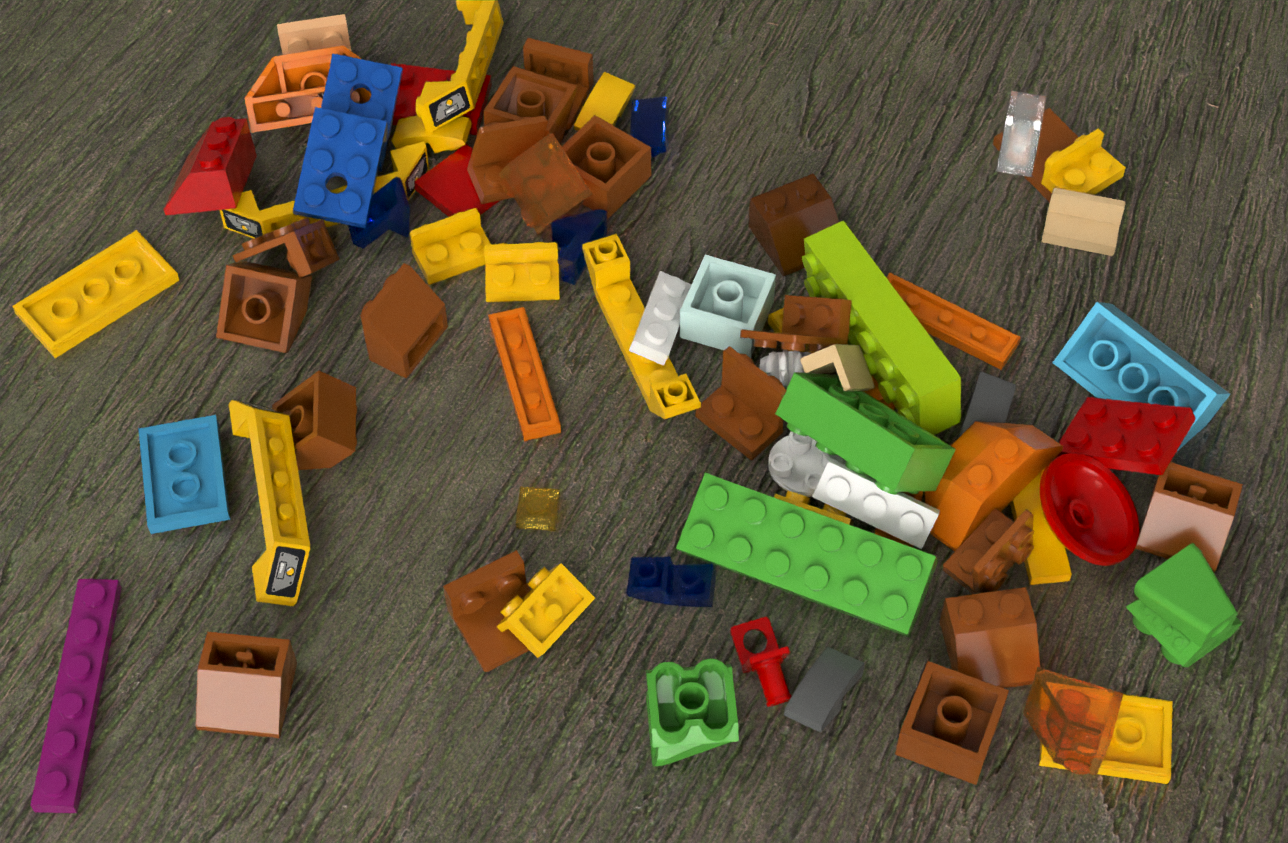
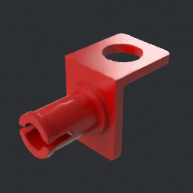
M762 617L731 627L730 634L743 673L757 672L767 701V707L788 702L792 695L789 692L780 664L784 662L783 660L789 655L790 650L788 646L779 649L769 618ZM750 630L760 631L766 638V647L760 653L749 652L744 646V635Z

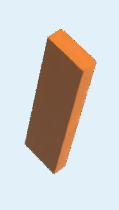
M889 273L886 277L928 334L1000 370L1003 369L1018 347L1020 336L892 273Z
M521 307L489 314L490 328L523 440L528 441L561 433L560 421L525 308Z

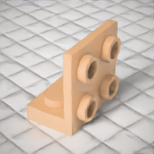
M345 14L277 24L283 55L342 45L351 51Z

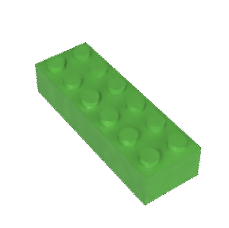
M704 473L676 547L677 550L685 555L909 638L913 632L938 563L935 555L708 473Z

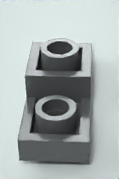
M980 371L967 403V411L956 440L975 421L1005 423L1016 385Z
M827 647L798 685L785 708L784 716L822 732L841 711L843 697L863 676L865 663Z

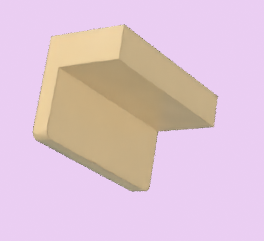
M1054 188L1041 242L1113 256L1125 209V201Z
M834 344L800 358L805 373H833L837 371L845 392L869 391L875 388L860 345Z

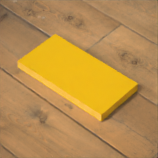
M135 230L12 307L20 320L50 354L57 358L179 281V277L173 267Z

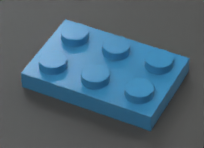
M212 415L138 428L147 526L150 533L154 534L230 520L217 416Z

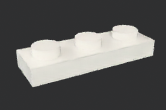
M662 271L659 272L629 348L630 352L664 366L680 325L681 307L692 284Z
M830 458L812 495L813 498L920 549L923 548L940 510L903 492H898L897 495L884 492L875 485L877 480L867 475L858 474L847 468L844 464Z

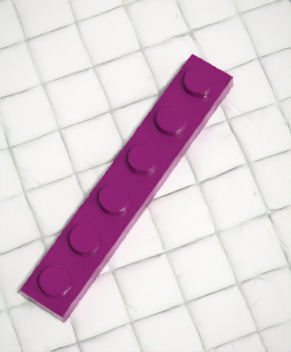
M78 579L30 804L34 812H78L122 589L119 580Z

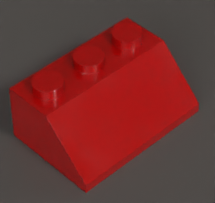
M223 117L210 124L186 158L164 207L165 215L237 208L257 157L247 118L234 119L233 117Z

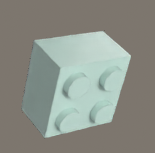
M705 255L680 310V338L725 350L730 346L738 353L746 354L751 358L755 349L754 339L740 338L741 330L762 331L774 303L776 274Z

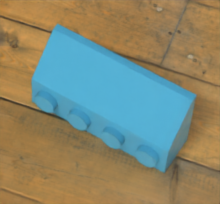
M1095 303L1053 361V364L1096 398L1191 408L1195 421L1178 450L1210 422L1230 396V393L1110 303Z

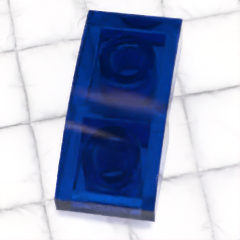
M667 96L637 99L632 102L630 136L650 146L651 157L667 152L669 137L667 130L669 111Z
M631 557L626 593L628 597L660 604L713 607L717 572L713 564L674 565L671 557Z

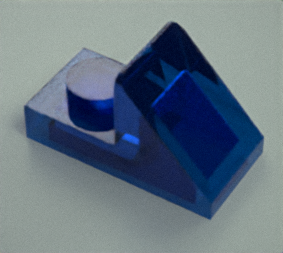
M396 176L373 194L366 228L348 225L354 245L364 249L387 230L396 232L404 237L409 236L410 206L401 178Z
M597 209L552 222V242L557 243L558 247L561 248L558 263L561 264L562 281L575 285L587 267L582 244L606 237L607 211Z

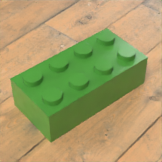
M794 372L786 393L776 411L777 416L788 422L787 428L801 436L811 437L817 441L815 446L827 454L842 457L846 460L845 466L858 474H868L877 480L875 485L879 489L893 495H897L898 492L918 494L919 491H936L956 450L863 391L845 392L838 375Z

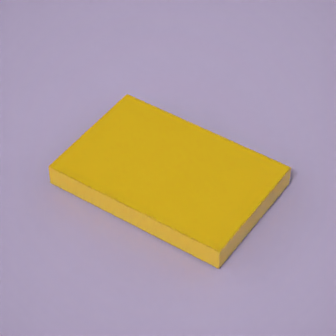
M1046 683L1043 689L1039 766L1168 784L1171 779L1173 701Z

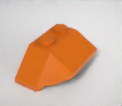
M343 45L274 56L244 98L251 133L312 123L315 107L321 108L332 54L361 58ZM358 88L351 94V99L358 104L366 103L371 97V93L365 88Z
M975 421L951 445L956 450L936 491H925L926 504L940 510L930 534L955 552L995 508L1001 512L1063 450V446L1033 425Z

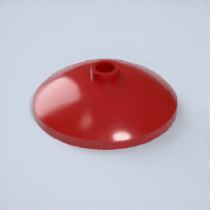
M1078 453L1061 455L1046 466L1040 480V502L1046 522L1059 542L1077 557L1096 565L1111 566L1129 557L1136 548L1139 538V521L1134 503L1118 477L1101 462Z

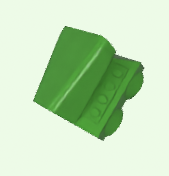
M1194 543L1189 544L1140 578L1134 588V594L1138 598L1126 606L1133 614L1132 619L1135 627L1144 634L1153 635L1161 643L1163 656L1171 663L1187 668L1230 638L1242 624L1236 617L1237 611L1202 551Z
M717 659L702 660L695 667H681L674 662H664L658 664L653 670H646V701L653 767L664 766L713 748L739 741L733 673L730 664H724Z

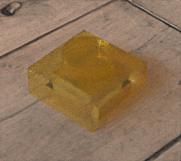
M520 486L516 528L556 531L560 489Z

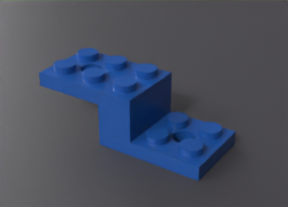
M332 54L321 108L315 107L293 207L295 215L366 228L377 172H382L403 74L402 67ZM358 88H365L371 93V97L366 103L358 104L351 99V94ZM335 176L342 177L347 181L346 189L337 194L330 192L326 188L327 182Z

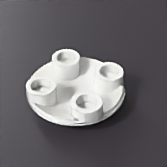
M790 431L788 436L780 439L771 449L768 458V468L774 481L784 490L812 497L830 458L844 465L846 461L838 455H830L815 446L817 441L811 437L801 436Z

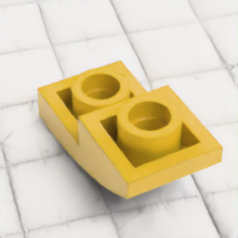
M604 72L586 100L574 124V129L579 131L594 115L615 126L618 117H622L636 86Z
M418 116L407 117L398 120L391 141L396 149L424 141L425 144L429 143L434 153L445 150L453 151L466 144L472 122L469 118L460 116L433 132H426L422 118Z

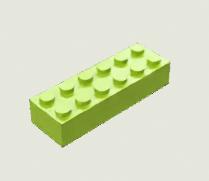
M841 221L804 238L805 255L802 256V262L807 271V278L804 279L806 290L810 297L852 300L848 345H860L870 375H873L878 382L879 391L885 402L888 404L893 402L898 410L897 413L932 435L960 423V375L846 223Z

